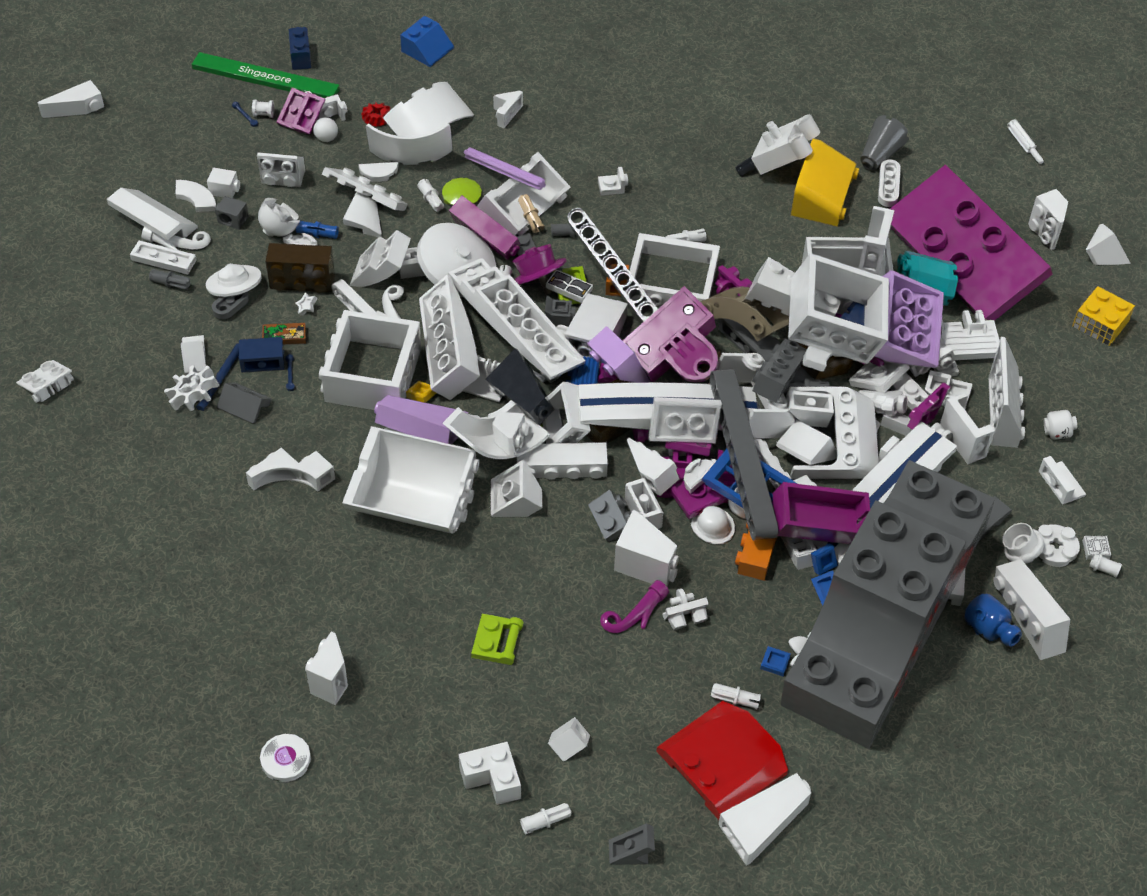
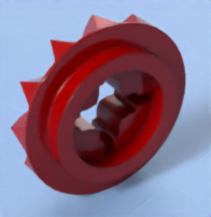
M377 102L373 105L368 103L367 107H363V112L361 113L362 120L371 126L385 125L387 122L383 117L391 110L390 106H385L384 103L377 104Z

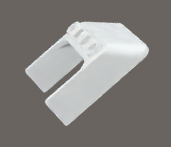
M789 387L788 391L832 394L837 460L832 465L793 466L790 474L791 479H798L805 475L809 479H863L879 463L875 406L872 399L848 387Z

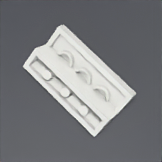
M120 188L107 198L109 206L166 240H169L175 234L186 238L198 228V225L139 190Z

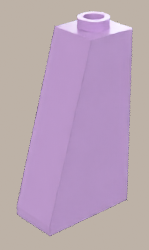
M390 395L378 401L375 406V423L408 435L452 444L459 438L443 424L456 409Z

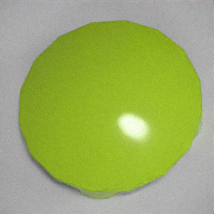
M457 178L445 184L442 189L444 203L448 205H454L461 195L475 205V202L481 197L482 190L480 185L474 180Z

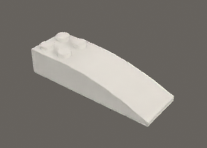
M447 274L421 296L419 301L431 390L451 400L468 385L476 381L480 373L470 323L453 280Z

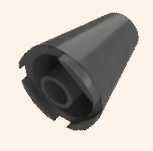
M886 115L876 118L860 158L864 168L868 170L877 169L883 161L889 159L909 140V137H907L908 130L897 119H886Z

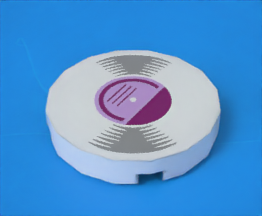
M282 734L267 741L262 748L260 760L262 769L269 778L279 780V782H290L305 774L311 761L309 746L302 738L293 734Z

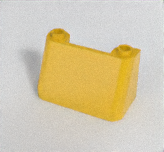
M813 138L810 144L813 151L805 158L796 184L791 216L838 227L839 220H844L846 208H843L849 185L853 179L857 180L859 168H856L855 162L823 141Z

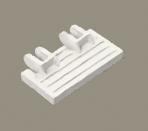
M976 310V323H972L969 311H963L962 319L965 329H963L961 322L943 323L942 320L940 348L951 347L956 360L995 358L1000 342L994 320L985 321L982 310Z

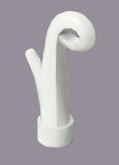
M146 227L142 231V240L154 241L177 250L176 247L202 249L208 246L211 240L210 235L204 231L195 233L192 240L176 235L166 240Z
M399 285L389 286L384 291L382 297L385 314L380 311L376 312L380 316L401 319L391 300L399 299L403 295L404 289Z

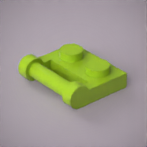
M482 614L471 658L512 665L515 659L513 653L519 631L523 627V620L517 617L509 619ZM503 629H510L505 650L500 653L498 648Z

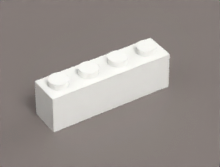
M606 443L540 444L533 450L517 456V463L524 460L535 478L555 479L568 477L576 479L579 477H591L597 479L607 477Z

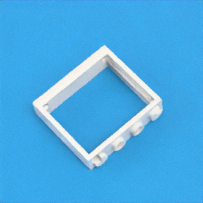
M639 233L630 273L636 278L642 253L710 264L704 293H692L699 301H702L711 296L720 246ZM639 284L655 306H662L679 291ZM636 295L631 300L637 301L641 296Z

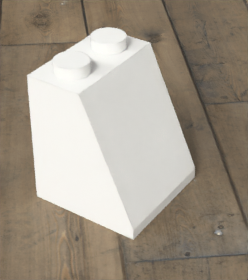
M633 510L616 543L614 571L651 584L659 580L668 586L669 581L674 582L678 571L676 569L679 556L676 555L677 545L638 511Z

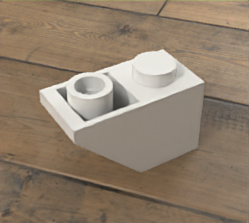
M498 412L492 424L494 442L507 455L515 457L518 449L522 447L524 436L528 435L529 425L525 423V414Z

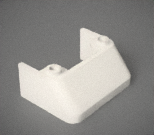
M722 353L717 370L734 369L738 382H751L754 387L755 383L752 380L765 360L757 353ZM757 394L765 409H752L748 420L753 438H781L796 421V417L789 412L788 401L784 394L781 395L777 403Z

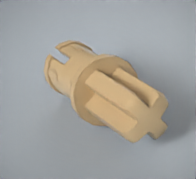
M528 194L521 195L518 202L524 212V218L528 220L533 233L540 232L539 227L542 231L545 227L538 215V209L534 207Z

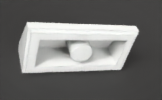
M897 413L894 416L884 414L881 426L905 436L912 431V429L907 427L910 421L908 416Z

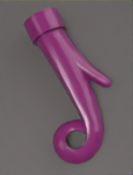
M656 580L623 620H621L616 612L606 611L601 616V626L608 632L619 633L627 630L642 618L641 629H645L652 611L669 594V589L663 582ZM608 618L614 619L616 624L609 623Z

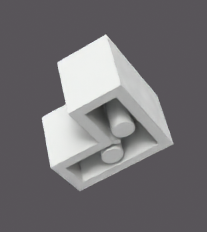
M508 742L459 754V768L466 789L490 783L497 805L521 799V784Z

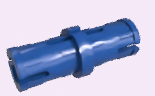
M300 220L296 227V233H306L313 235L315 238L322 236L337 239L339 227L324 225L317 221L311 223Z

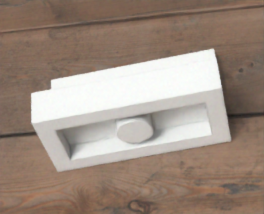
M1051 456L1043 458L1039 473L1062 505L1086 496L1084 490L1062 461L1056 463Z

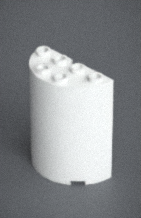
M371 426L359 458L358 468L353 473L342 504L345 509L453 534L457 531L460 523L466 521L468 512L466 507L468 503H472L474 497V490H471L474 473H477L479 467L476 451Z

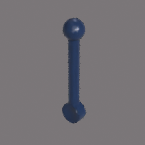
M235 101L232 103V107L237 109L250 122L252 127L258 126V121L253 120L240 107L239 102Z
M288 354L285 358L288 362V383L286 389L293 391L295 389V385L292 382V362L294 357Z

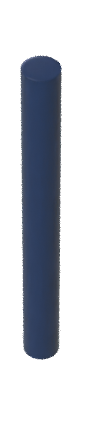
M239 343L234 346L215 376L219 386L239 356ZM219 386L207 391L211 399ZM203 399L199 401L196 408L204 411L210 401L207 402Z

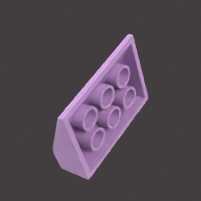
M890 270L882 276L889 278L888 341L877 352L875 357L887 362L936 368L939 362L944 292Z

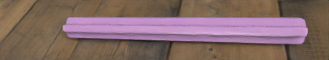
M471 147L464 151L466 159L535 189L542 190L546 186L545 179Z

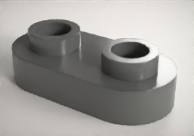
M248 291L234 296H220L212 304L213 315L222 320L230 318L248 303Z

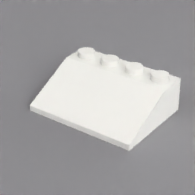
M1001 337L988 378L990 425L995 430L991 445L1018 448L1020 440H1023L1025 436V427H1021L1024 419V410L1020 409L1023 403V393H1020L1022 376H1019L1018 365L1006 338Z

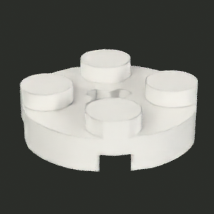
M1041 525L1038 532L1042 534L1044 539V547L1039 555L1043 559L1042 562L1050 566L1063 567L1075 560L1080 545L1072 528L1060 525ZM1056 542L1061 546H1059V549H1055L1054 545L1050 544Z

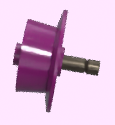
M551 244L538 248L532 247L513 260L520 273L514 280L518 284H522L538 278L545 295L553 291L546 288L548 281L546 274L561 267L567 260L566 258L555 259Z

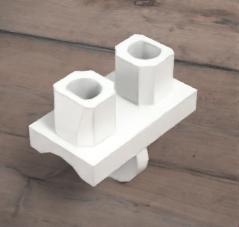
M683 589L676 590L677 597L671 598L670 603L671 605H679L666 608V612L662 614L664 620H669L672 629L677 630L686 627L685 614L691 613L694 624L705 622L707 620L706 607L708 601L707 598L687 602L694 599L693 593L685 594Z

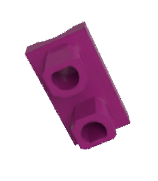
M723 265L718 267L719 275L715 283L718 286L717 294L734 287H751L752 282L748 278L742 281L739 280V270L734 266L728 269Z

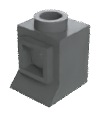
M547 296L545 315L555 327L558 325L569 327L576 308L572 307V301L553 300Z

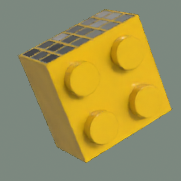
M1097 286L1078 309L1072 327L1110 346L1129 322L1135 305Z

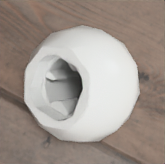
M321 118L315 123L313 132L318 140L330 142L337 136L338 127L334 120Z

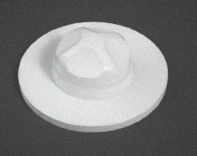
M230 263L208 278L206 288L210 294L215 296H234L253 289L260 283L262 275L260 270L254 266Z

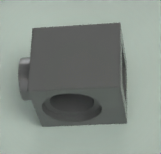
M227 196L215 207L217 222L238 230L249 217L246 202Z

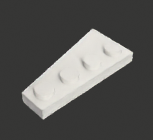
M325 167L322 175L326 177L338 178L337 182L342 185L356 187L355 191L367 196L372 194L373 200L394 210L404 211L407 207V203L401 200V196L385 192L386 188L377 184L375 186L370 184L371 180L363 176H355V172L351 169L344 167L343 170Z

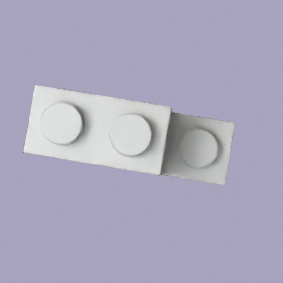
M280 448L246 472L248 485L253 490L271 482L289 480L304 483L319 491L335 480L334 467L317 451L304 457L298 463L286 451Z

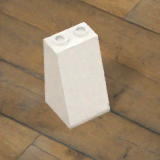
M587 293L566 330L565 338L582 357H591L589 354L591 349L587 343L606 326L619 337L627 318L628 303Z

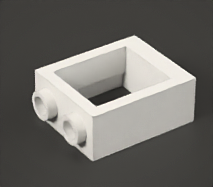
M562 382L547 396L555 410L542 422L543 429L550 434L546 439V444L578 443L591 431L589 424L580 423L578 385ZM564 405L568 423L562 427L559 409Z

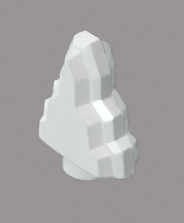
M869 390L859 391V393L872 399L875 412L894 416L897 413L906 412L908 399L906 395H903V391H886L885 393Z

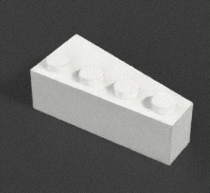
M1022 559L996 566V573L993 579L994 585L1002 594L1039 659L1043 660L1065 653L1070 618Z

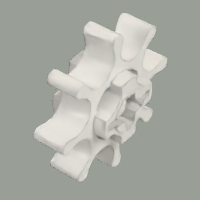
M194 365L189 367L190 372L188 375H182L181 377L173 376L176 386L167 388L164 392L170 399L169 403L174 410H178L181 405L185 404L189 411H193L196 401L205 399L208 402L211 400L207 391L218 387L219 383L209 366H206L198 373Z

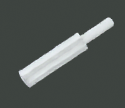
M1016 119L1011 120L1007 124V128L1027 154L1031 153L1036 161L1042 164L1044 160L1035 148L1037 146Z

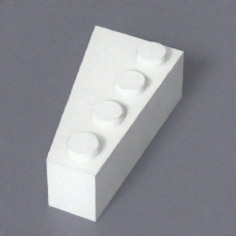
M768 257L757 272L745 299L753 301V299L759 300L763 306L768 308L774 306L781 309V313L789 316L791 278L795 272ZM815 289L814 310L835 316L841 301L829 293Z

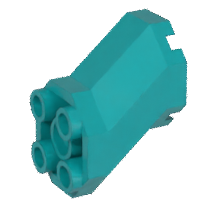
M910 251L898 255L897 273L944 292L943 305L948 306L949 302L947 300L954 298L958 276L953 274V270H957V265L952 261L941 260Z

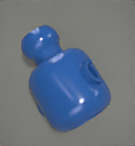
M981 594L975 597L967 606L965 620L975 630L977 635L980 634L988 641H993L1000 637L1001 642L1006 646H1014L1020 640L1022 632L1018 626L1011 625L1012 614L1010 610L990 594Z

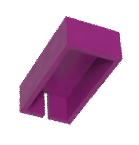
M783 482L773 493V508L778 525V536L851 544L870 511L869 493Z

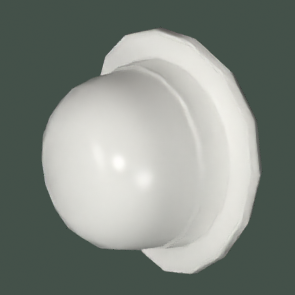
M716 506L704 508L691 521L693 532L703 541L714 545L730 541L735 533L733 518L728 512Z

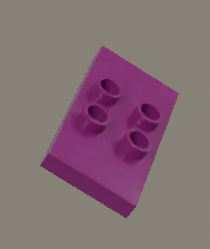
M946 165L890 208L894 210L891 229L915 253L952 261L957 265V270H953V274L958 276L955 294L974 314L976 310H982L985 321H995L1053 275L1051 267Z

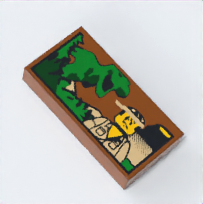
M306 324L263 325L262 338L282 337L283 345L306 344Z

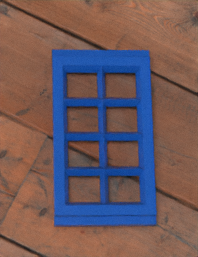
M726 449L703 476L702 481L705 482V485L743 508L740 494L734 491L737 488L736 481L730 488L718 481L725 471L734 476L733 469L729 467L731 461ZM760 460L766 482L771 478L779 484L783 482L796 483ZM769 492V496L773 506V494Z

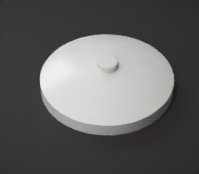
M436 224L424 233L418 243V262L424 274L434 285L445 277L449 271L480 258H483L491 268L496 266L494 255L487 243L475 232L459 224ZM458 291L459 296H460V297H464V296Z

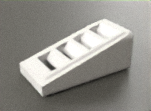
M781 536L798 570L813 566L811 553L817 549L811 540Z

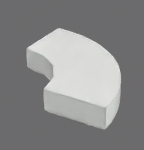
M176 180V199L191 202L195 206L196 212L215 211V199L207 188L196 182Z

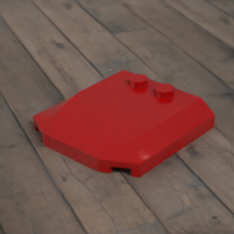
M721 701L660 744L656 750L672 769L675 767L705 800V806L718 820L721 813L768 789L788 773L780 744L748 711L725 701Z

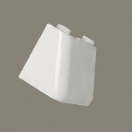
M539 152L532 156L530 162L523 165L520 169L545 179V188L543 187L542 190H538L510 178L499 188L488 192L477 206L514 236L523 235L529 229L527 227L529 222L524 218V212L518 202L521 195H529L534 207L539 211V216L555 202L560 204L568 196L566 192L570 189V186Z

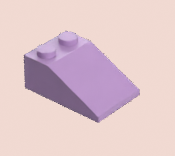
M606 326L587 343L591 349L589 353L597 363L601 361L604 364L603 368L610 376L615 374L620 380L635 383L650 382L635 353L609 327Z

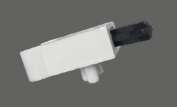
M808 114L779 128L773 121L768 122L766 126L770 132H764L753 155L735 167L737 173L743 176L756 167L760 174H764L810 155L813 149L808 141L820 134V130L813 117Z

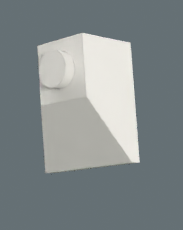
M524 460L491 479L492 517H528L542 509V489Z

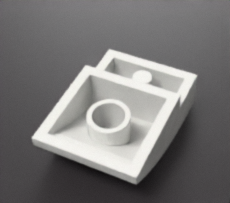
M398 230L387 240L379 236L360 256L349 286L364 287L372 285L396 273L402 266L411 238Z

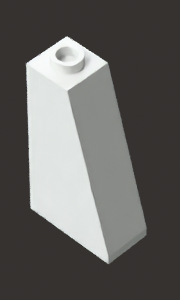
M796 773L720 814L718 825L746 866L808 805L811 788Z

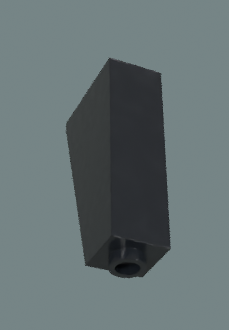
M516 348L486 378V381L497 393L506 400H512L516 403L523 413L538 425H541L555 410L529 363Z

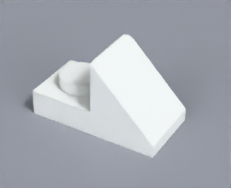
M522 91L494 95L493 101L494 109L497 110V126L505 128L523 106Z
M204 335L183 337L181 350L185 375H188L190 372L189 367L194 365L199 373L206 367Z

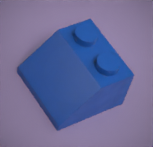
M426 16L422 17L400 35L401 52L429 67L454 48V45L440 24Z

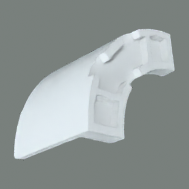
M447 82L433 83L430 89L425 90L423 87L412 93L413 98L404 104L402 102L398 103L383 119L397 136L408 137L430 133L446 123L450 124L463 118L473 117L474 114Z
M448 123L430 133L408 137L391 135L374 128L370 124L366 125L370 152L388 162L395 161L404 165H418L420 162L436 161L453 151L451 128Z
M512 400L499 410L488 414V417L481 418L477 415L467 414L458 407L443 424L479 454L493 459H509L514 457L507 455L494 442L492 424L498 412L523 413V411ZM525 415V423L529 425L528 435L524 436L522 447L518 449L515 457L533 450L550 436L545 429L527 415Z

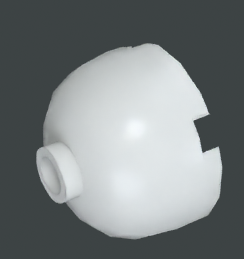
M266 198L258 212V220L263 228V232L271 237H283L292 233L300 220H297L299 218L298 214L285 203H282L280 206L275 203L276 199Z

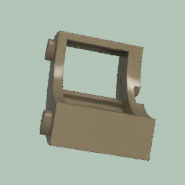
M734 287L700 301L714 315V319L725 318L740 323L751 332L756 341L789 325V316L781 313V309L774 306L770 308L765 307L761 301L753 299V301L745 299L750 287ZM761 314L767 317L774 324V326L771 327L768 321Z

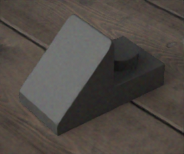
M647 823L609 840V862L611 865L648 864V853L655 851L654 826Z

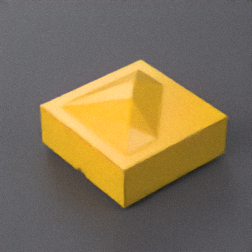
M418 381L406 391V398L426 403L436 392L431 390V385Z

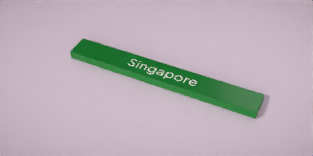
M201 52L198 53L192 62V69L288 92L294 88L302 92L310 91L312 94L327 98L337 95L340 90L339 84Z

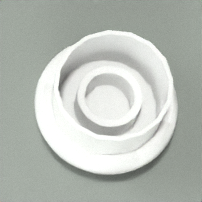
M1026 523L1012 525L1003 535L1005 556L1011 562L1022 559L1024 563L1032 562L1043 550L1044 539L1042 534L1032 529Z

